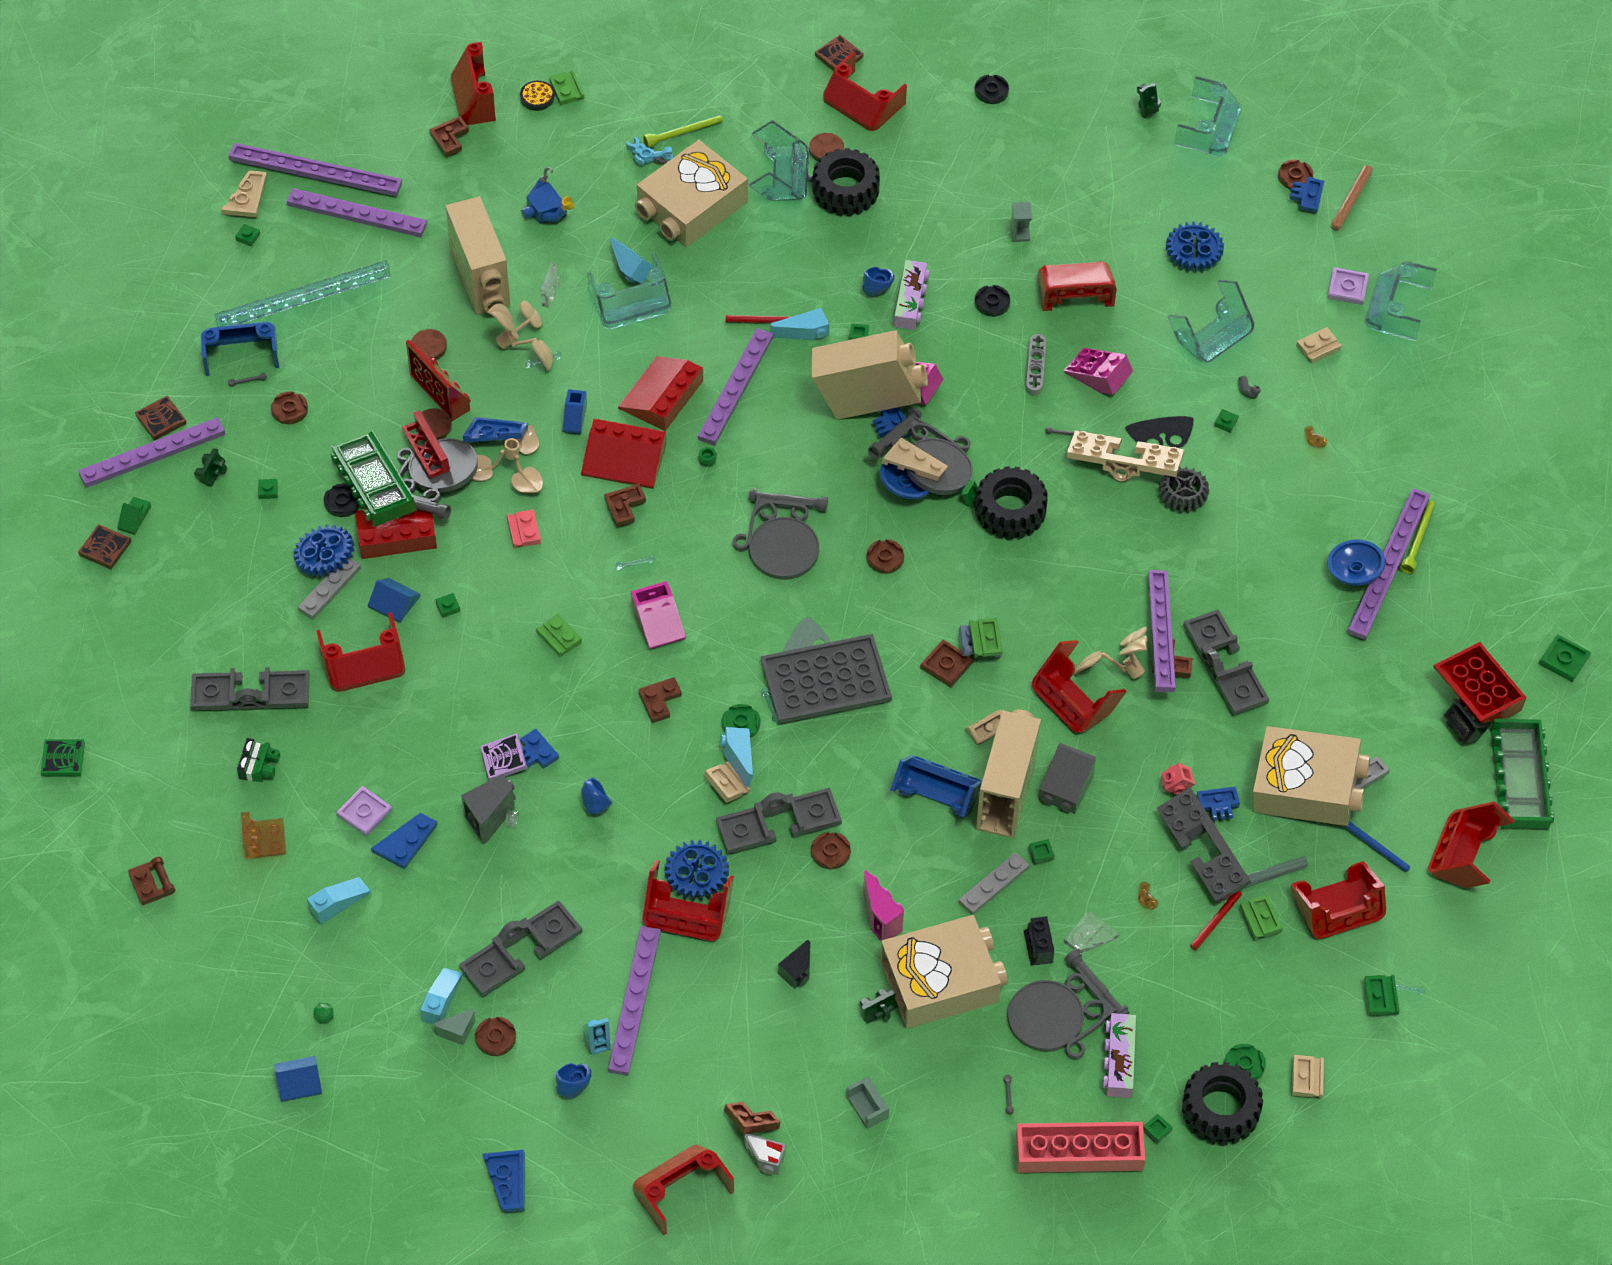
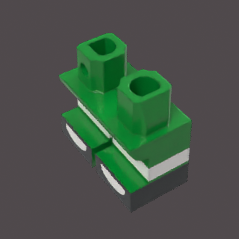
M247 738L237 767L239 779L263 782V778H274L276 768L274 765H268V762L278 763L281 755L280 750L271 748L269 742L261 744L256 743L254 739Z

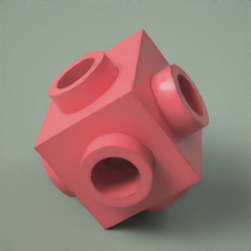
M1177 763L1161 773L1162 785L1165 791L1175 795L1195 785L1191 768L1183 764Z

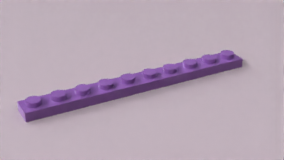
M239 143L233 144L228 155L231 161L396 197L402 186V179Z
M1412 489L1384 550L1385 568L1376 580L1369 583L1349 627L1348 634L1366 640L1429 501L1430 494Z

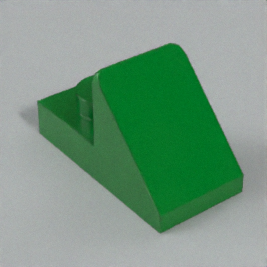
M133 497L129 504L123 503L117 527L118 530L135 535L151 508V503Z

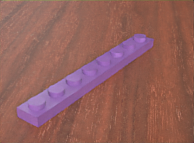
M295 188L292 189L287 199V206L420 238L427 226V220Z
M756 328L698 435V440L716 445L772 342L773 333Z
M216 417L78 470L85 487L88 488L226 435L219 418Z
M1149 570L1148 585L1155 692L1175 693L1168 571Z
M644 926L640 928L608 1073L629 1076L661 929Z

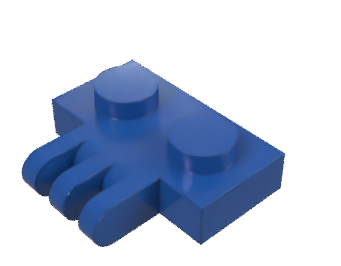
M1307 177L1305 184L1293 182L1290 199L1301 202L1300 210L1317 214L1324 181Z
M900 407L882 410V417L874 419L872 423L876 431H878L879 437H883L897 424L901 423L905 417ZM908 433L903 438L911 436L910 433Z
M537 729L520 738L527 768L538 762L544 769L559 759V754Z
M1236 787L1197 791L1198 800L1205 811L1211 812L1213 821H1217V814H1219L1220 820H1225V813H1227L1228 819H1233L1231 808L1240 806Z

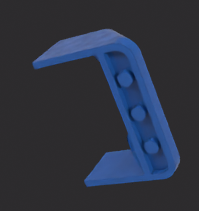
M265 321L205 329L201 333V345L206 376H210L208 347L272 340L275 367L279 368L275 325L272 322Z
M910 755L900 760L890 790H899V793L906 796L915 793L950 805L954 809L955 814L965 817L970 814L980 793L982 780L927 759Z

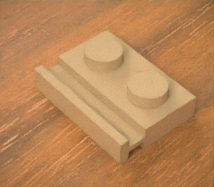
M1328 327L1298 340L1296 345L1305 357L1309 358L1311 364L1342 348V344L1338 343V339Z
M728 761L724 765L720 764L705 770V778L726 803L742 797L745 793L746 795L749 794L751 788L745 787Z
M1294 1055L1292 1095L1322 1098L1324 1058L1317 1059L1312 1056Z

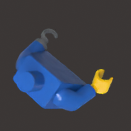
M551 167L544 169V176L539 178L527 196V207L521 209L525 219L534 216L538 223L558 222L562 217L566 216L567 209L572 210L575 205L572 199L566 196L562 200L550 182H548L547 178L549 176L547 171L550 170L553 173Z

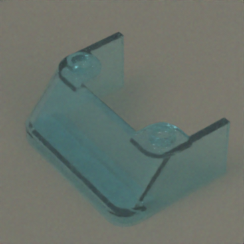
M1195 76L1192 97L1217 103L1218 107L1213 121L1201 120L1196 124L1195 128L1178 124L1175 145L1223 156L1229 149L1242 106L1225 84Z
M773 120L752 132L754 137L765 144V155L774 161L773 174L771 172L766 173L750 183L749 187L770 201L801 200L806 197L809 149L807 145Z
M656 253L652 254L653 269L647 273L648 282L619 291H614L613 287L608 283L596 285L591 272H587L588 292L602 324L606 328H617L666 314L671 310V298L665 273Z
M1403 262L1382 271L1379 274L1366 314V326L1370 329L1416 341L1421 320L1403 316L1404 306L1399 302L1393 301V297L1399 281L1432 290L1437 269L1412 262Z
M1217 281L1223 294V298L1216 304L1218 318L1194 334L1186 316H1167L1178 342L1201 362L1212 361L1249 335L1254 329L1253 318L1236 281Z

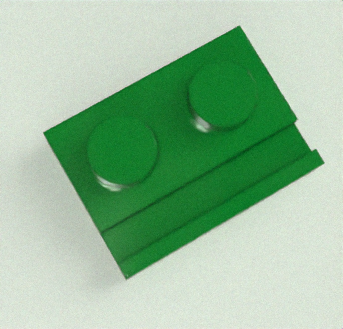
M1365 976L1364 984L1369 1016L1390 1015L1394 1013L1399 1015L1400 1009L1395 976Z

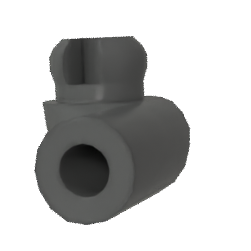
M1246 376L1238 378L1242 393L1255 398L1261 392L1259 386H1249Z

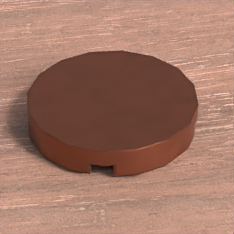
M825 132L814 136L809 146V152L816 161L822 156L825 157L826 153L834 152L835 149L844 150V143L838 135Z
M1296 159L1284 162L1279 168V182L1288 189L1293 188V182L1305 184L1307 177L1313 178L1314 174L1308 163H1302Z
M434 329L421 330L411 339V342L435 360L441 358L446 352L447 340L440 331Z
M292 391L283 392L277 395L271 404L272 416L282 424L298 423L307 415V400L300 393L295 394Z
M430 408L421 412L436 439L446 438L447 434L452 430V420L449 414L438 408Z
M889 539L875 541L867 550L868 565L879 573L889 574L896 572L904 563L903 549L897 542Z
M822 833L812 843V858L822 868L838 869L844 866L850 858V843L840 833Z
M503 1017L487 1018L476 1029L475 1040L477 1046L483 1053L489 1056L504 1055L516 1043L514 1025Z

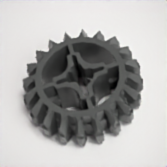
M1187 466L1184 469L1179 468L1177 477L1162 476L1159 484V495L1162 497V502L1167 503V508L1172 506L1174 511L1180 509L1181 513L1184 510H1187L1189 513L1191 509L1196 511L1198 507H1202L1204 502L1207 501L1210 491L1206 476H1201V471L1195 472V468L1190 470Z

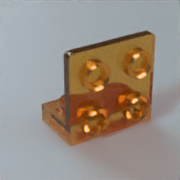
M241 812L243 847L246 859L286 854L283 818L255 821L250 818L249 812Z

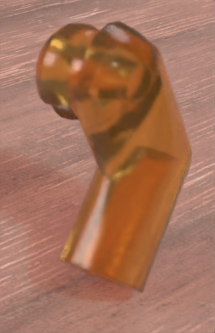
M1313 426L1305 427V434L1310 445L1322 448L1327 445V439L1315 434Z
M1141 882L1138 895L1139 902L1146 908H1157L1158 900L1149 893L1150 884Z

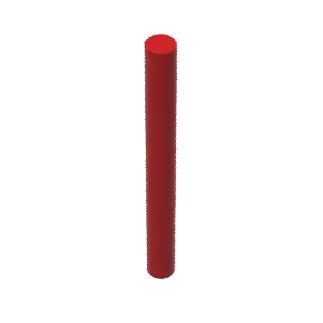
M726 315V322L774 323L790 318V316Z
M1241 891L1231 895L1190 945L1191 949L1196 951L1242 896Z

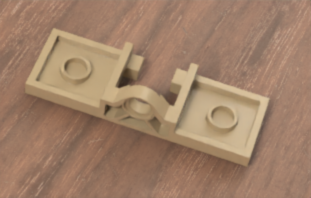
M1076 430L1067 451V458L1103 464V470L1109 471L1120 482H1124L1132 476L1139 477L1141 471L1177 477L1184 456V449L1139 441L1137 442L1135 453L1141 454L1140 459L1113 454L1114 449L1119 450L1121 438ZM1117 470H1124L1126 475L1119 474Z

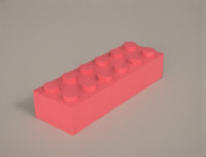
M1143 1122L1017 1124L1016 1149L1018 1173L1144 1170Z

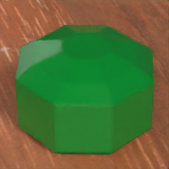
M705 447L700 450L699 461L702 465L711 466L716 462L717 453L713 448Z
M319 1003L314 1008V1019L318 1023L327 1024L333 1019V1007L328 1003Z

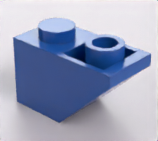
M568 389L564 409L563 432L581 434L587 408L586 391Z

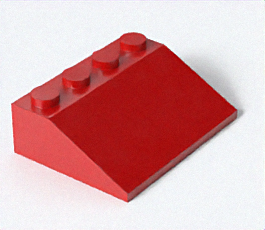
M408 339L406 341L410 376L442 410L449 414L452 421L469 412L471 400L468 394L460 390L457 382L449 378L446 370H442L434 358H431L425 351Z
M656 356L620 403L618 409L666 431L703 382V367L689 360Z
M594 418L589 432L581 476L630 485L640 484L641 487L654 489L667 445L666 431Z
M364 510L355 511L362 559L437 549L432 513L417 510L374 527L372 521L366 519Z
M1481 642L1433 666L1479 723L1494 721V719H1506L1523 709L1527 697Z

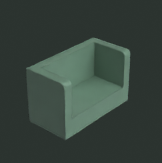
M1013 202L1012 242L1030 241L1031 202Z
M868 1076L847 1087L846 1097L867 1129L889 1118V1107Z

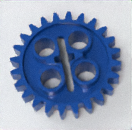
M1194 221L1192 225L1185 222L1184 227L1179 224L1178 229L1173 228V232H1169V237L1166 240L1167 255L1170 256V261L1175 260V265L1181 264V269L1185 266L1188 267V271L1194 268L1195 272L1198 271V268L1204 271L1205 266L1211 269L1212 264L1216 266L1217 261H1220L1221 256H1223V238L1219 237V232L1214 233L1215 228L1208 229V224L1203 227L1202 222L1198 225ZM1193 235L1196 236V243H1195V245H1196L1195 248H1196V250H1197V252H1196V258L1194 257V243H1193L1194 236H1193Z
M326 524L324 529L318 526L317 531L312 528L311 534L305 533L306 537L299 538L301 543H296L297 549L293 550L295 553L293 555L295 563L301 572L305 571L306 575L311 573L313 577L318 573L322 577L325 572L328 576L332 570L336 573V568L338 567L343 569L342 564L349 563L347 558L353 557L351 552L355 551L353 548L355 544L347 529L343 530L342 526L336 528L335 524L329 528L328 524Z
M691 840L690 845L683 842V848L676 846V852L670 851V857L666 858L665 878H667V883L671 885L672 891L677 889L678 896L684 893L685 899L692 895L693 901L696 899V896L703 900V895L711 898V892L717 893L718 888H724V883L727 882V876H729V862H726V855L722 856V849L716 851V845L709 847V841L702 845L701 840L698 841V844H694V841ZM701 856H704L700 862V868H698ZM694 872H696L694 882L690 884L694 878Z

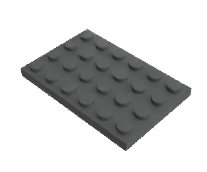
M873 634L761 656L762 667L779 724L892 701V695Z

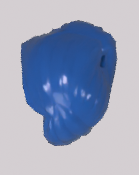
M877 266L871 267L864 273L863 291L870 297L877 296L891 287L895 275L889 269H880Z
M588 778L585 780L581 789V795L586 811L591 815L603 813L613 803L612 800L606 795L603 786L597 779Z
M569 1063L561 1067L556 1072L557 1094L567 1099H572L579 1095L590 1082L592 1070L588 1065Z

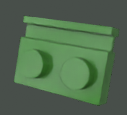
M570 70L571 72L569 73L563 72L549 76V81L560 106L575 102L580 98L584 99V93L573 70Z
M559 614L543 623V626L540 628H536L539 636L559 657L582 643V638Z
M997 618L978 619V621L969 620L974 658L977 656L1002 655L1003 650Z
M1268 895L1251 899L1246 903H1240L1242 913L1255 940L1282 932V925Z

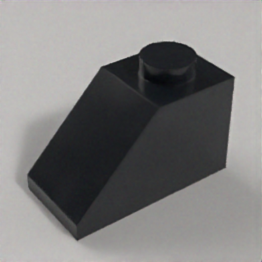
M806 940L778 964V974L794 989L799 985H804L809 980V940Z

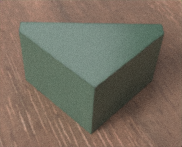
M470 1009L435 1022L436 1035L464 1045L475 1023L474 1010Z

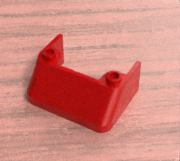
M853 51L835 67L823 92V101L866 130L876 131L906 104L907 85L904 83L894 93L886 89H881L875 94L870 93L848 79L855 72L856 52Z
M392 612L388 613L390 629L383 631L379 636L381 645L343 654L338 644L324 645L320 630H316L324 667L333 691L342 692L399 678L404 675L406 671L405 662Z
M1077 640L1060 641L1034 676L1032 688L1074 732H1085L1109 716L1127 691L1125 689L1110 690L1104 697L1098 698L1093 703L1070 679L1075 672V665L1069 656L1079 642Z
M1495 801L1453 811L1446 821L1428 866V871L1437 878L1464 888L1490 884L1491 880L1473 862L1481 842L1493 839L1498 826L1512 824L1514 819Z
M656 860L649 871L642 917L644 925L650 928L661 929V931L708 941L717 940L722 933L729 909L734 876L730 875L723 893L717 892L711 896L709 905L672 898L669 883L657 879L660 861Z
M693 1145L635 1180L633 1184L634 1194L663 1236L667 1234V1221L656 1204L664 1199L665 1188L701 1168L705 1171L713 1170L730 1194L734 1193V1177L714 1151L701 1145Z

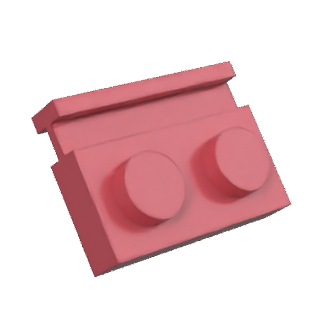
M534 509L515 512L513 515L507 514L514 548H517V546L525 547L541 544Z

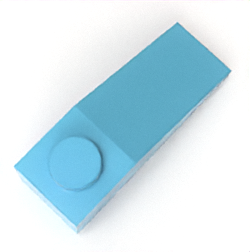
M611 238L612 248L620 270L626 274L625 278L632 283L637 281L643 284L653 265L625 244Z
M819 308L770 323V333H773V338L815 340L829 335V322L822 309Z
M726 727L724 735H721L720 746L723 747L725 757L745 787H749L753 776L750 731L747 728Z
M360 877L332 885L307 898L309 911L321 925L370 894L371 891Z
M447 968L442 969L428 991L421 1007L423 1022L434 1025L435 1022L445 1019L463 973Z
M608 1018L598 1021L592 1020L583 1025L584 1036L591 1055L611 1050Z

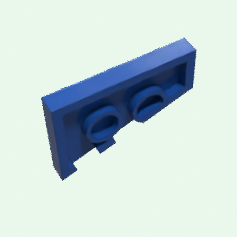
M475 417L463 435V442L507 440L510 438L522 439L528 430V423Z
M419 813L371 848V852L405 870L437 827V821Z
M524 1150L484 1153L483 1157L503 1212L525 1211Z

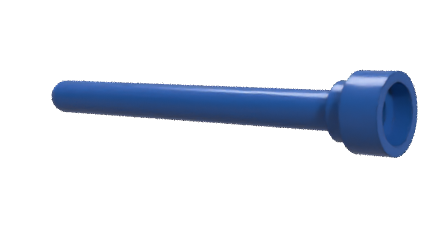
M1349 821L1348 826H1344L1403 871L1407 872L1410 870L1409 864Z

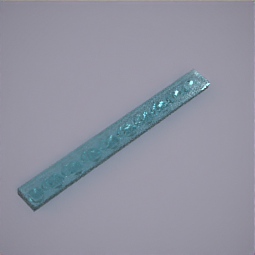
M387 260L377 262L367 267L214 314L216 325L220 327L242 324L391 277Z

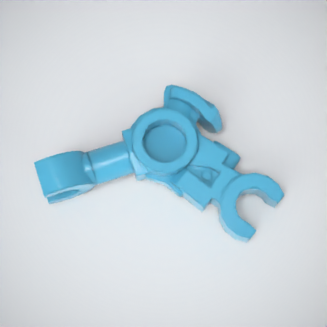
M634 137L635 144H631L629 141L626 142L628 150L635 154V163L639 166L651 163L656 157L668 161L673 159L672 147H665L662 151L654 152V149L647 148L643 143L640 144L637 137Z

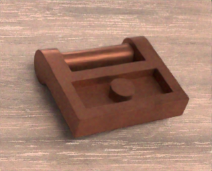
M155 857L150 862L128 870L142 906L169 896L176 891L164 869L162 857ZM155 869L163 885V888L159 890L150 872Z

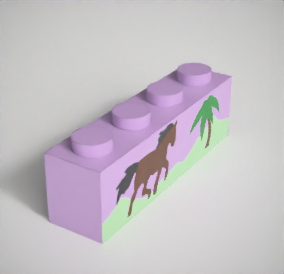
M905 261L895 311L894 327L916 330L917 323L921 322L922 313L919 312V309H923L924 306L922 295H926L927 285L925 281L929 280L930 271L927 270V263Z
M1111 1013L1110 1021L1106 1020V1033H1109V1039H1105V1051H1108V1057L1104 1059V1070H1108V1074L1104 1076L1103 1088H1107V1096L1132 1097L1136 1015Z

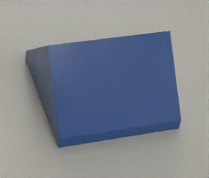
M390 578L376 581L368 607L388 617V613L392 612L394 621L401 623L421 594Z
M316 1056L275 1064L281 1102L322 1094Z

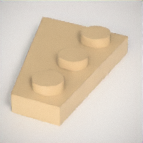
M248 171L238 185L239 188L235 194H232L227 205L222 207L221 213L257 218L267 180V173Z
M903 438L897 441L881 462L885 465H888V463L897 465V468L901 470L905 468L912 470L916 475L938 481L948 468L946 464Z

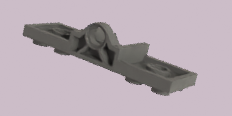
M1219 609L1184 621V628L1233 715L1269 703V698L1252 669V662L1245 661L1239 663L1237 667L1228 670L1224 669L1223 661H1220L1216 649L1226 646L1229 653L1233 654L1239 651L1240 646L1237 643V635L1233 636Z
M265 667V672H259V682L264 684V692L246 688L241 691L238 690L236 693H234L235 685H242L243 675L242 672H235V668H230V673L192 674L191 711L309 707L310 673L309 670L270 671L269 667Z
M1191 787L1157 807L1183 850L1191 845V841L1206 832L1220 852L1219 855L1206 863H1203L1198 856L1191 860V863L1217 904L1251 884L1249 877Z
M830 788L793 797V794L771 793L761 802L754 803V808L716 817L727 854L776 842L774 830L768 831L764 820L765 817L793 811L797 822L790 825L793 837L842 824Z
M558 900L529 920L524 918L521 921L507 923L500 933L492 939L493 943L460 963L459 968L483 997L525 970L523 962L520 959L515 961L506 950L508 947L531 934L539 944V946L534 948V952L541 960L581 934L582 928Z

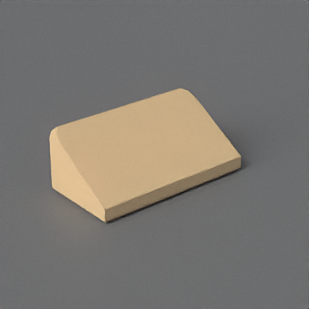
M1001 709L992 712L965 728L968 735L977 745L996 735L1002 714Z

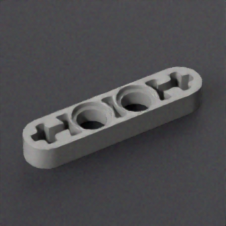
M1034 334L1030 338L1026 391L1033 396L1039 395L1043 388L1046 338L1042 334ZM1036 342H1040L1039 348H1036ZM1039 355L1042 358L1040 360H1034L1032 356ZM1037 369L1041 373L1035 375L1031 373V370ZM1033 381H1037L1036 388H1033Z

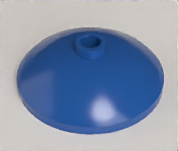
M888 463V465L882 464L880 468L881 481L896 496L905 499H920L930 493L916 485L910 479L905 469H898L897 465Z
M1356 539L1342 542L1330 552L1328 557V569L1331 575L1339 582L1347 585L1368 584L1376 580L1385 568V556L1382 550L1374 543L1366 540Z

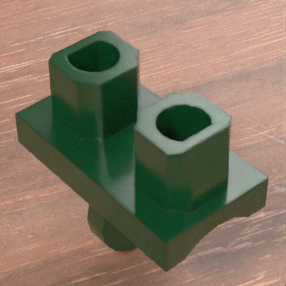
M1144 83L1138 86L1137 93L1140 95L1138 104L1139 108H1141L1142 116L1146 118L1149 114L1159 111L1161 100L1157 97V88L1154 83L1150 85Z
M213 448L210 454L204 453L202 457L203 468H196L194 472L196 478L204 481L207 486H212L219 474L227 472L226 461L219 455V450Z
M883 988L877 991L875 999L870 1000L866 997L860 1000L859 1003L864 1021L869 1023L880 1017H883L885 1021L891 1018L890 1012L898 1008L895 997L896 993L893 990L888 992Z

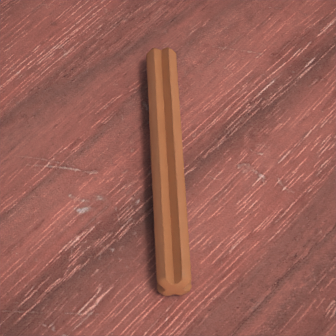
M1365 165L1332 222V229L1336 231L1341 229L1372 173L1373 168L1371 166Z

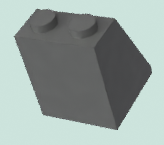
M1059 743L1040 788L1039 800L1045 804L1059 807L1065 812L1075 814L1093 778L1096 757Z
M504 774L461 795L464 816L482 844L488 842L515 809L514 800H516V797L513 793L515 787L510 779H506Z

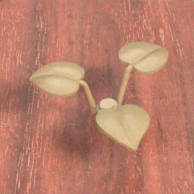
M527 301L520 303V309L527 320L516 329H514L512 314L505 305L495 304L492 306L488 313L493 315L506 329L496 338L498 345L502 349H506L511 345L515 347L532 342L533 349L545 365L547 371H549L553 363V355L549 347L542 340L538 341L534 338L517 342L519 338L517 331L530 322L534 328H539L542 325V319L532 305Z
M528 426V430L522 439H507L504 443V450H501L493 465L487 456L477 455L478 468L472 480L482 482L493 477L492 469L496 468L503 455H505L509 460L515 459L519 472L512 476V486L522 493L540 492L543 485L540 473L533 467H526L522 471L518 456L519 452L523 455H529L537 451L539 440L534 426Z
M1145 626L1130 633L1121 641V647L1128 645L1119 652V656L1129 655L1123 661L1124 666L1106 653L1097 651L1085 657L1078 664L1075 676L1077 677L1080 671L1094 665L1103 657L1118 666L1123 672L1127 671L1132 679L1141 676L1145 670L1134 652L1147 650V636L1144 635L1147 627Z

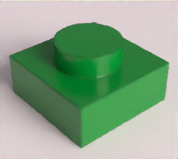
M243 224L235 236L236 241L252 247L260 235V230Z
M851 323L849 340L868 336L869 325Z
M1222 409L1215 420L1214 427L1231 433L1238 421L1239 415Z
M277 479L258 480L259 499L278 498Z
M968 480L961 492L967 507H974L976 504L978 486L972 480Z
M454 593L435 599L443 618L461 612Z
M1049 839L1030 843L1029 848L1035 864L1054 860L1055 855Z
M1159 1114L1155 1115L1143 1126V1131L1157 1144L1173 1129Z

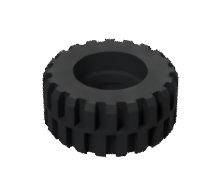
M845 148V150L835 149L834 152L826 153L825 157L822 156L815 164L812 192L816 202L820 203L823 209L827 208V211L832 214L835 212L841 216L843 214L852 216L853 213L860 214L863 210L866 211L876 202L880 185L879 168L871 157L869 158V155L866 153H860L857 149L850 150V148ZM848 177L860 183L846 187L837 185L833 181L838 178Z
M1007 466L1001 470L1000 468L995 469L993 473L990 472L985 475V479L983 478L977 488L975 504L976 516L981 521L980 524L983 528H988V532L991 534L996 533L1001 538L1005 536L1008 539H1014V537L1019 539L1025 537V534L1031 535L1034 533V529L1038 530L1041 527V523L1044 522L1046 517L1048 493L1047 489H1045V484L1042 480L1039 481V477L1036 474L1032 475L1030 474L1031 471L1027 469L1021 470L1020 467L1010 468V466ZM1004 496H1016L1023 499L1027 505L1023 508L1012 510L1001 507L997 504L996 500Z
M1213 1062L1210 1067L1207 1065L1200 1067V1071H1195L1191 1075V1079H1188L1183 1094L1182 1113L1184 1114L1185 1123L1190 1124L1189 1129L1193 1133H1199L1198 1137L1204 1140L1207 1138L1209 1143L1212 1144L1221 1142V1145H1227L1229 1141L1235 1144L1240 1141V1137L1246 1139L1250 1132L1255 1130L1263 1107L1262 1089L1258 1087L1259 1082L1256 1078H1251V1073L1248 1070H1241V1066L1237 1064L1231 1066L1229 1065L1230 1062H1223L1222 1065H1218V1062ZM1212 1092H1226L1233 1095L1239 1101L1241 1110L1232 1115H1219L1205 1105L1203 1098Z

